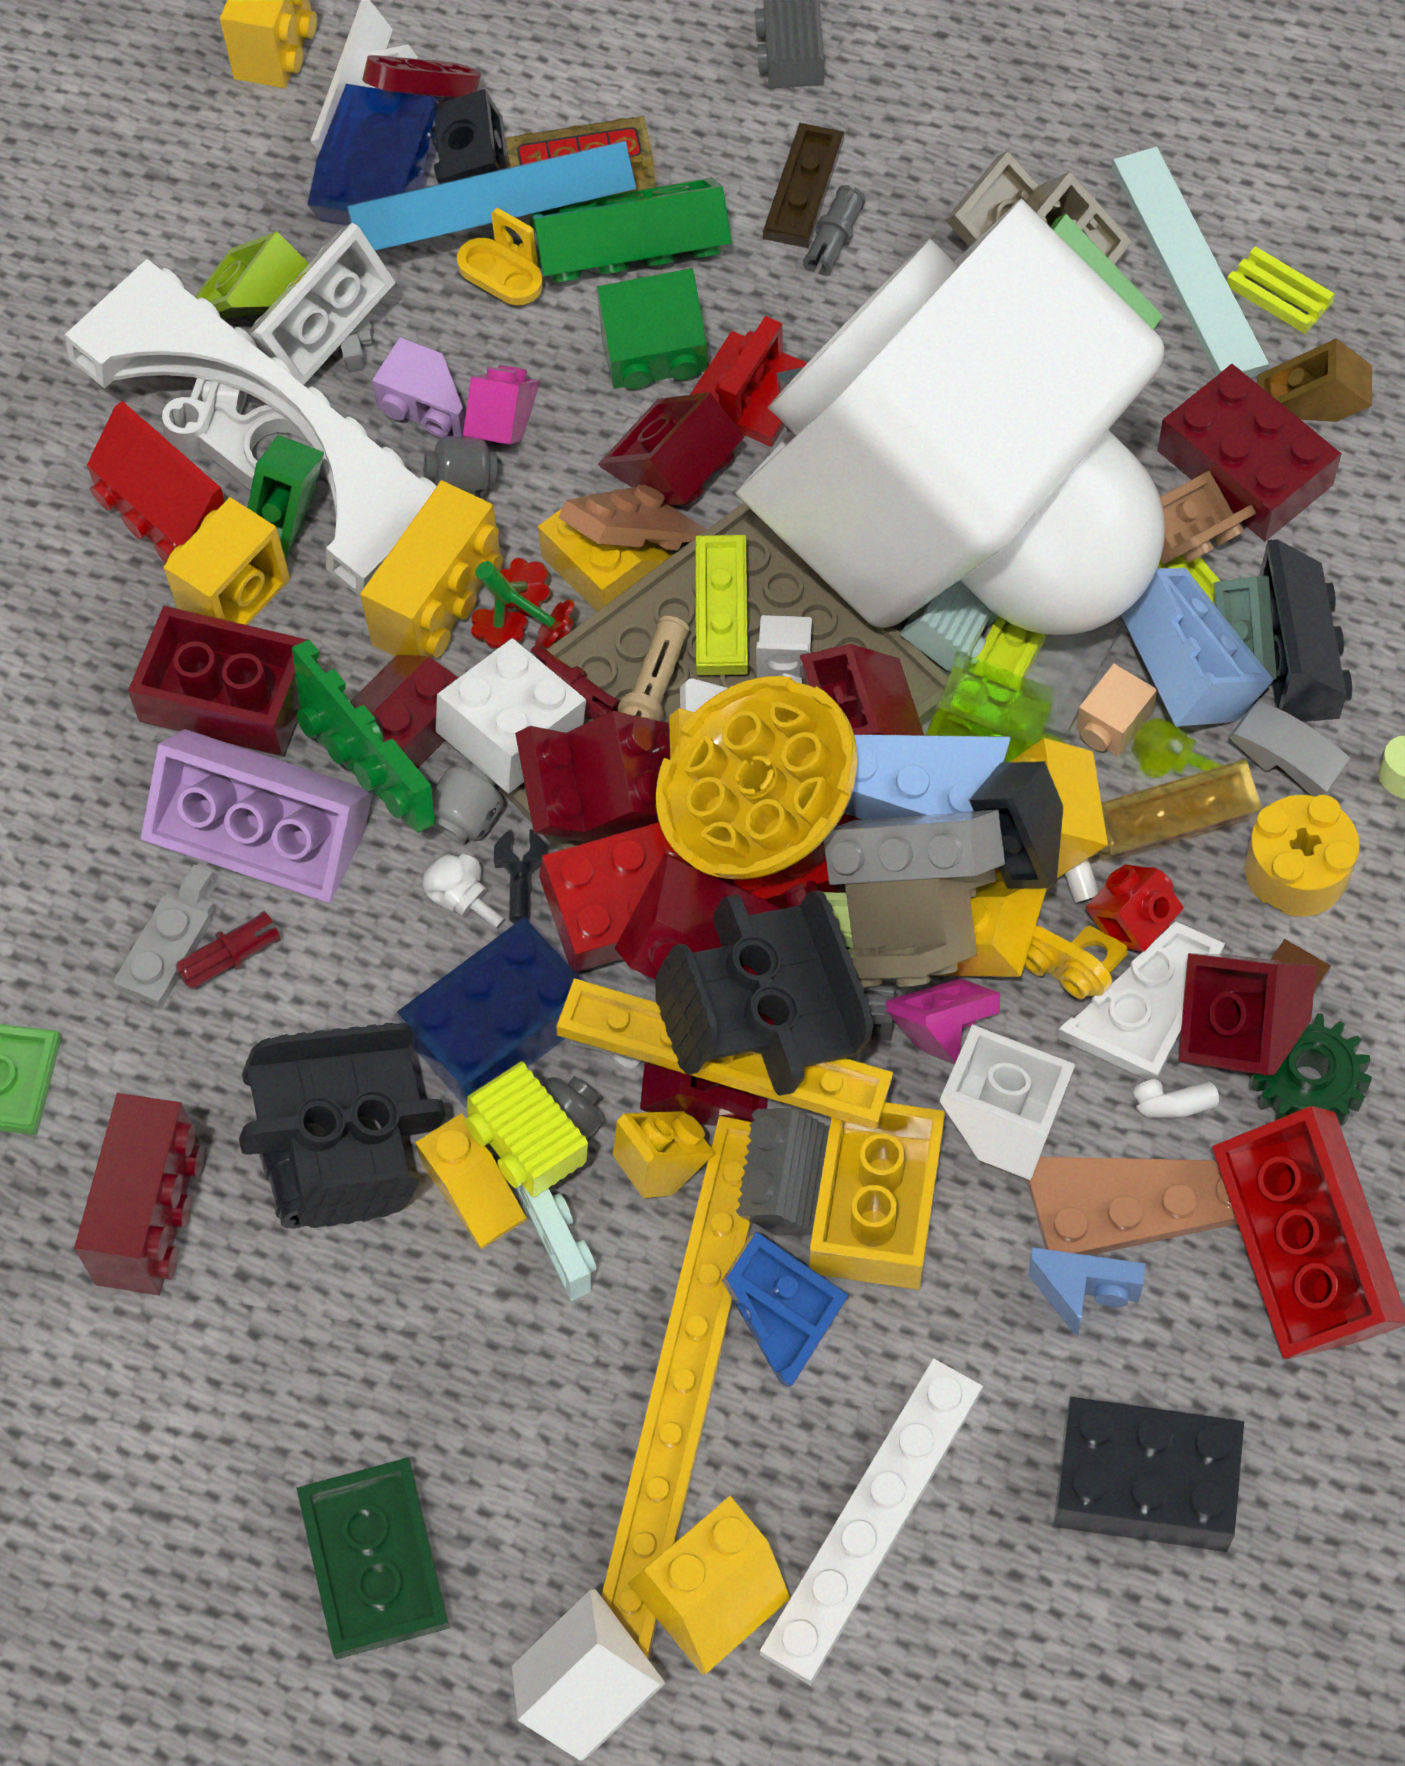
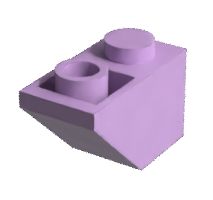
M399 337L372 380L377 407L394 420L401 421L406 418L422 424L429 433L437 437L447 435L465 437L463 436L465 423L463 406L443 354Z

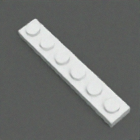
M933 1358L760 1649V1656L811 1686L983 1391L981 1384Z

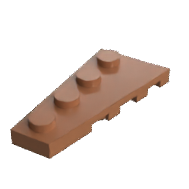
M1040 1157L1031 1180L1026 1179L1045 1249L1095 1255L1238 1224L1216 1160Z

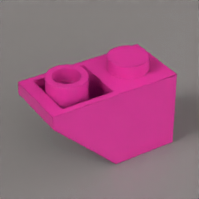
M498 365V368L488 367L486 374L472 376L463 436L506 444L520 442L531 414L540 380L526 378L527 369Z

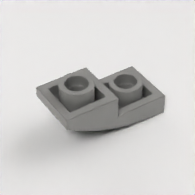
M1259 700L1251 706L1228 737L1266 772L1278 765L1311 796L1315 797L1323 795L1328 791L1350 760V757L1339 747L1304 722Z

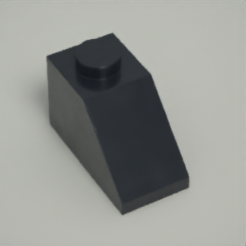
M1045 761L1000 763L969 799L974 812L998 810L1005 865L998 868L1007 889H1052L1057 882L1063 803Z

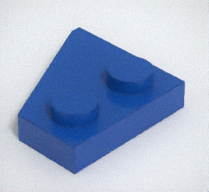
M758 1232L750 1235L722 1279L724 1286L778 1381L786 1387L792 1386L847 1299L848 1294Z

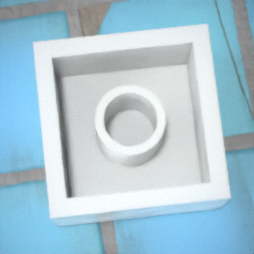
M512 638L437 694L436 732L509 794L524 782L515 733L528 726L565 733L584 724L586 699Z

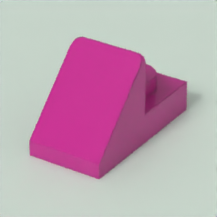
M960 978L887 1000L886 1012L917 1048L927 1054L955 1064L961 1052L962 1027H970L972 1024H976V1020L998 1014L1000 993Z

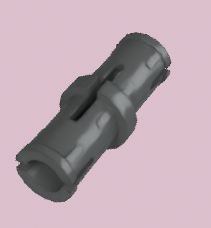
M840 186L827 215L820 217L815 229L817 236L808 254L803 259V266L806 270L814 272L820 261L822 266L818 274L824 276L831 274L842 246H847L853 236L852 225L866 201L864 194L856 187L850 199L847 200L846 197L851 186Z

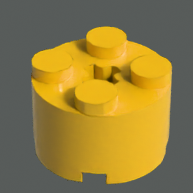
M1294 795L1273 802L1259 812L1248 845L1244 869L1250 889L1262 902H1267L1273 907L1280 909L1282 913L1291 916H1312L1330 909L1344 894L1349 885L1359 854L1357 830L1348 815L1341 809L1338 801L1331 796Z

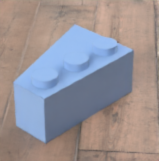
M1186 568L1157 569L1152 581L1140 598L1121 614L1175 727L1236 722L1274 680Z
M854 735L858 760L854 789L844 814L866 820L974 812L969 799L996 767L1004 762L1011 737Z

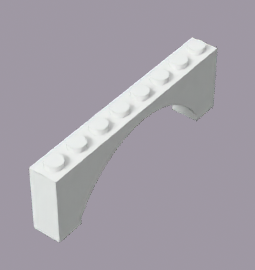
M148 259L139 265L65 334L68 359L104 389L114 380L139 376L171 375L194 377L219 382L242 390L262 400L282 414L299 430L312 448L324 452L322 467L331 488L336 512L335 539L326 547V570L359 596L437 487L425 477L418 478L405 468L402 459L392 449L388 447L381 448L368 438L364 428L351 417L344 418L332 409L327 398L314 387L306 388L295 379L290 368L277 357L269 358L259 350L253 338L245 330L239 327L234 329L222 320L216 308L204 298L196 299L184 289L182 282L172 271L166 268L161 270Z

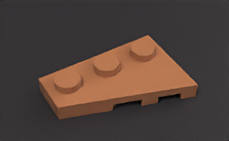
M638 485L637 487L622 490L614 489L611 492L589 494V496L566 500L558 517L596 543L642 547L646 539L658 543L664 549L679 550L682 542L690 543L696 539V536H700L707 530L663 502L665 499L664 495L646 485Z

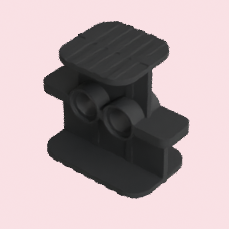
M822 891L809 892L799 906L753 915L747 914L743 900L739 895L723 897L713 916L714 926L722 947L692 953L687 945L678 944L672 947L666 959L663 960V964L656 975L655 999L660 1009L662 1021H664L667 1036L668 1038L670 1037L672 1050L677 1056V1063L686 1074L698 1073L708 1060L751 1051L761 1054L773 1089L777 1095L781 1096L795 1092L804 1079V1067L844 1058L855 1061L871 1039L873 1018L870 1014V1006L868 1000L865 999L863 987L857 978L858 974L851 962L850 953L846 949V942L840 933L839 924L834 917L832 905L828 902L826 895ZM741 964L750 966L757 975L746 972ZM758 1013L769 1016L776 1025L766 1023Z
M390 1022L384 1023V1025L373 1024L366 1027L337 1028L331 1031L319 1030L313 1033L279 1035V1037H269L261 1040L251 1049L242 1072L244 1084L251 1087L257 1120L244 1125L239 1136L241 1152L246 1155L290 1150L302 1206L298 1213L301 1225L319 1228V1226L326 1225L328 1227L341 1223L351 1224L356 1221H370L372 1218H382L400 1212L408 1205L411 1197H413L419 1181L416 1173L408 1171L401 1136L426 1133L437 1129L446 1113L441 1099L420 1100L409 1052V1046L414 1037L409 1024ZM370 1117L378 1122L381 1129H368L360 1123L358 1118ZM304 1124H318L326 1130L328 1135L324 1137L314 1136L306 1130Z

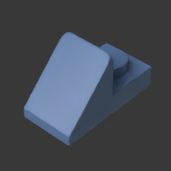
M1033 1247L1028 1276L1072 1332L1078 1336L1082 1319L1084 1294L1095 1296L1094 1299L1097 1303L1110 1307H1123L1128 1305L1129 1301L1139 1302L1144 1284L1146 1264Z

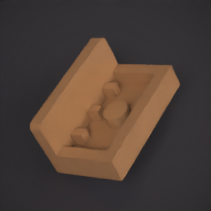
M1210 471L1160 497L1165 523L1164 546L1160 559L1163 564H1166L1183 555L1186 563H1189L1214 549L1209 539L1214 538L1217 546L1241 534L1244 532V529L1240 522L1256 514L1253 506L1249 505L1233 514Z

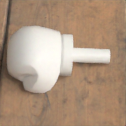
M463 853L458 857L445 854L437 858L425 871L422 887L426 895L434 903L451 912L456 911L461 917H465L473 910L496 929L505 920V918L481 900L486 892V887L479 883L481 879V866L474 857Z

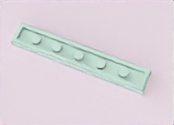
M1153 147L1113 159L1112 170L1216 376L1232 363L1250 378L1256 377L1258 374L1268 370L1269 363L1159 149Z

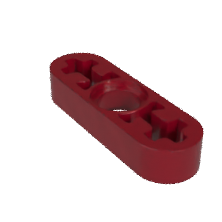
M368 55L362 81L372 87L391 92L461 97L478 90L481 72L472 67L454 62Z

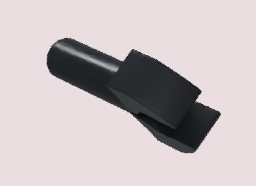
M511 829L494 846L495 868H504L510 874L509 921L515 925H524L530 920L531 874L541 866L542 855L547 854L546 844L532 829L529 830L530 849L523 855L522 861H518L517 856L512 852L513 834Z

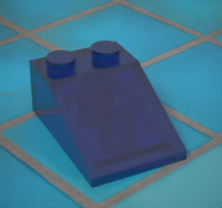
M352 84L345 85L316 160L307 204L320 221L349 225L351 223L347 210L348 205L420 189L438 104L437 98L391 92Z

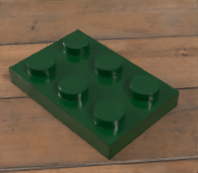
M409 1457L296 1487L331 1648L336 1660L450 1629Z

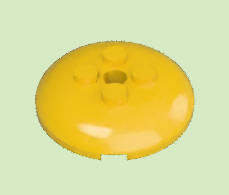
M785 676L754 678L738 683L718 693L687 719L680 728V731L684 734L681 738V756H679L678 744L670 760L663 759L656 788V808L661 829L672 848L686 862L704 873L721 878L752 879L771 875L797 863L816 849L828 837L844 814L850 801L857 775L858 760L855 736L843 710L826 692L817 686L814 688L795 682L791 677Z

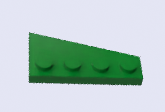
M310 639L292 647L300 710L297 711V720L304 734L309 738L314 737L327 749L333 761L347 767L356 776L362 788L366 791L374 792L385 803L387 809L395 818H402L417 833L434 825L432 790L428 780L393 739L383 743V737L376 723V718L364 704L357 708L352 706L348 697L343 692L346 690V682L335 669L326 673L317 664L320 651Z

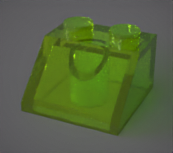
M956 651L925 736L1011 737L1003 763L1010 762L1039 742L1052 705L1053 688Z

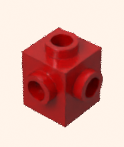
M1124 864L1108 876L1105 886L1085 907L1102 933L1125 944L1127 949L1143 952L1170 927V923L1184 909L1173 892L1174 885L1171 879L1163 871L1155 867L1149 868Z

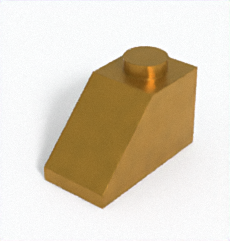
M1337 338L1257 375V384L1301 420L1337 422L1372 406V365Z

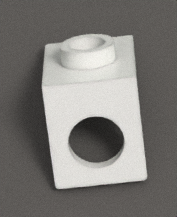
M761 616L759 642L756 644L757 678L781 676L783 673L800 677V655L810 653L811 617Z

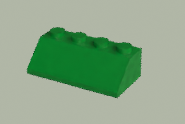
M712 177L612 194L529 214L531 227L534 230L541 272L543 276L552 275L553 282L580 278V270L599 267L601 274L624 271L628 269L627 262L646 259V265L648 266L666 264L675 261V253L692 251L693 257L712 256L721 253V245L732 244L724 189Z

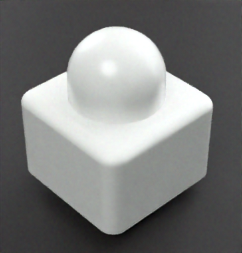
M1021 198L955 261L929 238L854 313L768 406L791 432L738 488L735 494L872 626L886 628L902 622L960 580L995 614L1022 629L1048 635H1068L1096 629L1119 617L1140 598L1153 579L1164 546V514L1154 481L1141 462L1108 430L1158 372L1164 357L1163 341Z

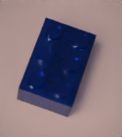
M523 917L399 1009L397 1015L399 1023L409 1024L412 1028L414 1037L410 1045L467 1109V1096L521 1061L529 1067L566 1039L557 1036L556 1026L574 978L582 979L534 926Z

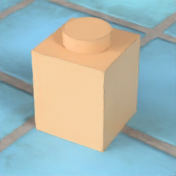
M1113 664L1080 705L1076 731L1080 733L1084 742L1097 751H1105L1107 749L1119 757L1153 714L1157 689L1118 665Z

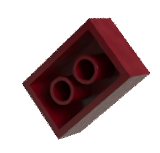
M1233 363L1162 420L1157 449L1163 457L1191 480L1210 471L1233 514L1252 505L1256 514L1243 520L1241 523L1264 542L1334 485L1342 454Z
M163 605L128 689L139 722L176 731L186 729L226 743L283 756L297 721V711L300 710L292 647L308 639Z
M116 1093L74 1246L77 1255L96 1286L160 1296L164 1279L171 1280L174 1277L178 1262V1248L173 1246L177 1228H185L188 1224L191 1213V1196L186 1195L191 1176L198 1177L200 1175L205 1155L204 1145L199 1144L195 1134V1125L190 1122L182 1102Z

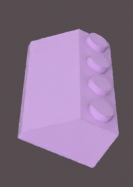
M184 729L158 743L140 840L331 903L364 835L373 792Z

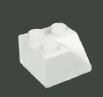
M972 1024L943 1090L940 1103L978 1160L1031 1180L1075 1064Z

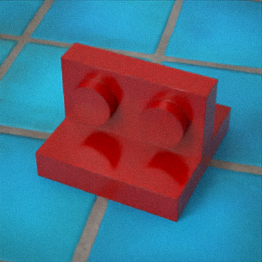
M765 316L755 332L749 331L745 336L734 331L730 332L690 395L711 392L744 436L772 447L786 425L768 406L807 362L783 352V324Z

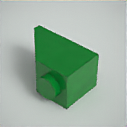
M277 435L256 463L247 508L277 527L286 561L296 542L315 495L324 452Z

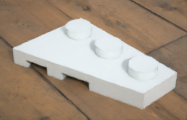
M1178 922L1173 923L1145 952H1142L1131 962L1130 968L1116 979L1103 995H1095L1092 998V1002L1075 1018L1071 1017L1058 1029L1057 1038L1146 1080H1158L1181 1035L1188 953L1222 954L1225 943Z

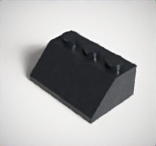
M1278 539L1267 540L1259 576L1269 577L1277 679H1274L1271 683L1275 707L1302 722L1340 719L1345 701H1350L1352 698V678L1349 670H1342L1339 657L1343 656L1344 637L1341 626H1334L1331 613H1334L1336 606L1334 585L1332 582H1325L1321 562Z

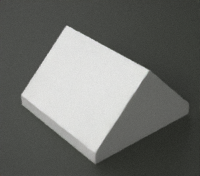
M596 1589L589 1590L512 1665L517 1720L580 1761L590 1756L666 1684Z

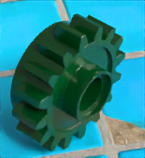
M1317 1013L1313 1024H1308L1275 1075L1252 1074L1249 1083L1250 1090L1262 1091L1258 1103L1259 1108L1262 1110L1271 1107L1277 1113L1275 1120H1278L1307 1107L1314 1106L1335 1112L1341 1126L1346 1124L1350 1114L1349 1109L1357 1112L1360 1110L1365 1099L1362 1093L1368 1091L1372 1076L1364 1073L1370 1064V1055H1356L1361 1038L1354 1036L1346 1040L1341 1036L1345 1023L1339 1021L1329 1029L1324 1027L1323 1014ZM1311 1067L1320 1073L1321 1078H1307L1298 1071V1068Z

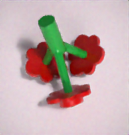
M515 558L512 560L510 568L501 571L490 561H484L477 566L475 574L495 596V604L492 610L478 609L472 613L471 621L473 626L471 634L473 637L484 639L485 643L493 648H500L512 638L519 642L523 639V630L527 626V618L525 616L530 615L542 622L535 645L541 644L547 649L569 633L573 625V619L569 615L573 610L574 601L567 599L564 603L559 602L550 615L540 609V601H544L550 596V588L545 583L548 571L543 563L538 561L528 563L524 558ZM515 607L518 612H509V609Z

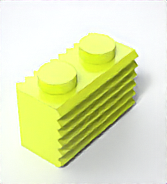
M519 1062L467 1096L468 1117L465 1118V1125L469 1133L480 1146L484 1147L488 1143L500 1156L498 1166L503 1176L514 1188L523 1185L533 1198L538 1197L541 1192L546 1191L551 1185H555L560 1179H564L569 1173H573L578 1167H582L586 1163L588 1150L586 1137L581 1135L579 1129L574 1126L565 1111H562L559 1104L554 1102L552 1096L547 1093L544 1086H541L539 1080L534 1077L532 1071L527 1068L524 1062Z

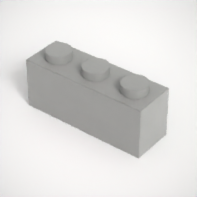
M998 810L853 820L835 826L824 840L830 885L977 876L1005 865Z

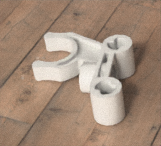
M197 378L191 397L173 399L164 407L162 412L164 438L189 460L200 456L204 452L251 490L255 466L258 462L253 457L252 450L260 439L277 432L290 433L303 439L305 438L282 414L269 405L257 407L248 414L242 415L241 413L247 398L246 392L219 382Z

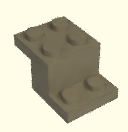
M1008 151L996 157L945 219L970 247L1022 198L1050 227L1058 217L1067 214L1113 264L1117 262L1133 242L1070 171L1039 186Z
M995 869L977 876L845 884L853 948L847 951L850 953L851 962L857 971V978L862 987L882 984V978H896V985L899 987L922 985L930 982L929 975L956 972L958 970V962L976 956L977 949L970 898L977 895V887L996 881Z

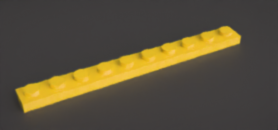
M723 1116L718 1118L711 1147L715 1154L707 1163L601 1595L648 1660L658 1620L628 1585V1582L677 1541L733 1306V1300L722 1279L747 1242L752 1222L740 1217L736 1212L740 1206L738 1199L742 1195L739 1190L743 1182L741 1178L746 1174L743 1167L748 1163L744 1157L749 1153L746 1146L751 1142L748 1135L751 1131L750 1124L752 1122Z

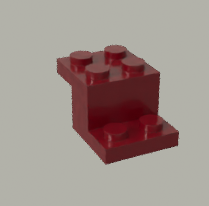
M611 711L566 733L535 726H528L515 733L531 822L535 834L592 842L659 822L656 808V788L663 759L670 760V727L668 722Z

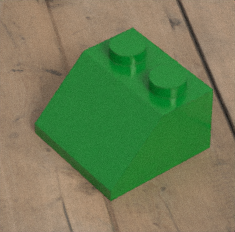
M693 268L597 286L602 345L613 389L622 387L640 389L653 381L668 378L686 380L694 377L699 372L706 371L708 368L707 344Z

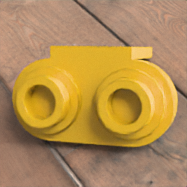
M495 208L491 213L495 241L488 238H475L464 243L457 253L458 270L466 280L508 304L525 305L531 303L539 297L543 289L542 274L537 267L534 230L531 226L505 211ZM505 226L513 229L521 237L523 243L519 246L514 244L513 238L509 235Z
M1036 925L1024 967L1037 976H1043L1046 972L1059 980L1071 995L1078 999H1084L1086 996H1101L1112 985L1110 973L1127 956L1128 949L1125 944L1092 926L1085 927L1072 942H1069ZM1090 946H1100L1107 950V956L1104 961L1100 962L1096 957L1083 949Z

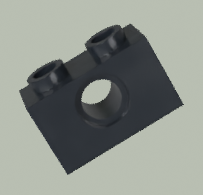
M485 89L433 106L435 126L430 127V135L439 156V162L434 164V172L438 184L508 168L503 118Z

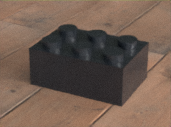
M1070 1397L1065 1416L1053 1527L1228 1552L1235 1536L1245 1421Z

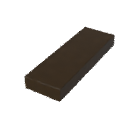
M799 123L763 229L764 240L809 249L844 142V131Z

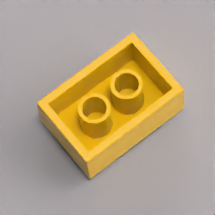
M442 480L439 482L360 593L372 646L393 656L419 655L439 658L444 653L450 641V631L459 618L462 620L467 619L475 607L477 601L476 593L483 585L475 574L477 566L484 561H490L499 571L502 567L503 556L500 552L499 529L496 526L493 504Z
M885 1102L876 1130L831 1117L810 1244V1269L822 1276L920 1290L943 1138L945 1111Z

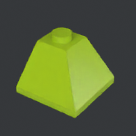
M275 231L229 249L198 291L195 298H204L216 308L221 319L264 314L309 263Z

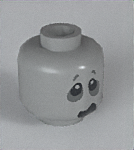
M471 764L468 770L461 767L448 768L432 791L435 824L432 827L459 844H464L467 839H482L503 807V797L494 787L496 783L474 764Z

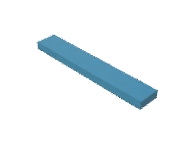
M621 141L348 205L347 210L350 223L359 226L376 251L492 223L491 213L495 208H499L513 217H519L636 189L626 141Z

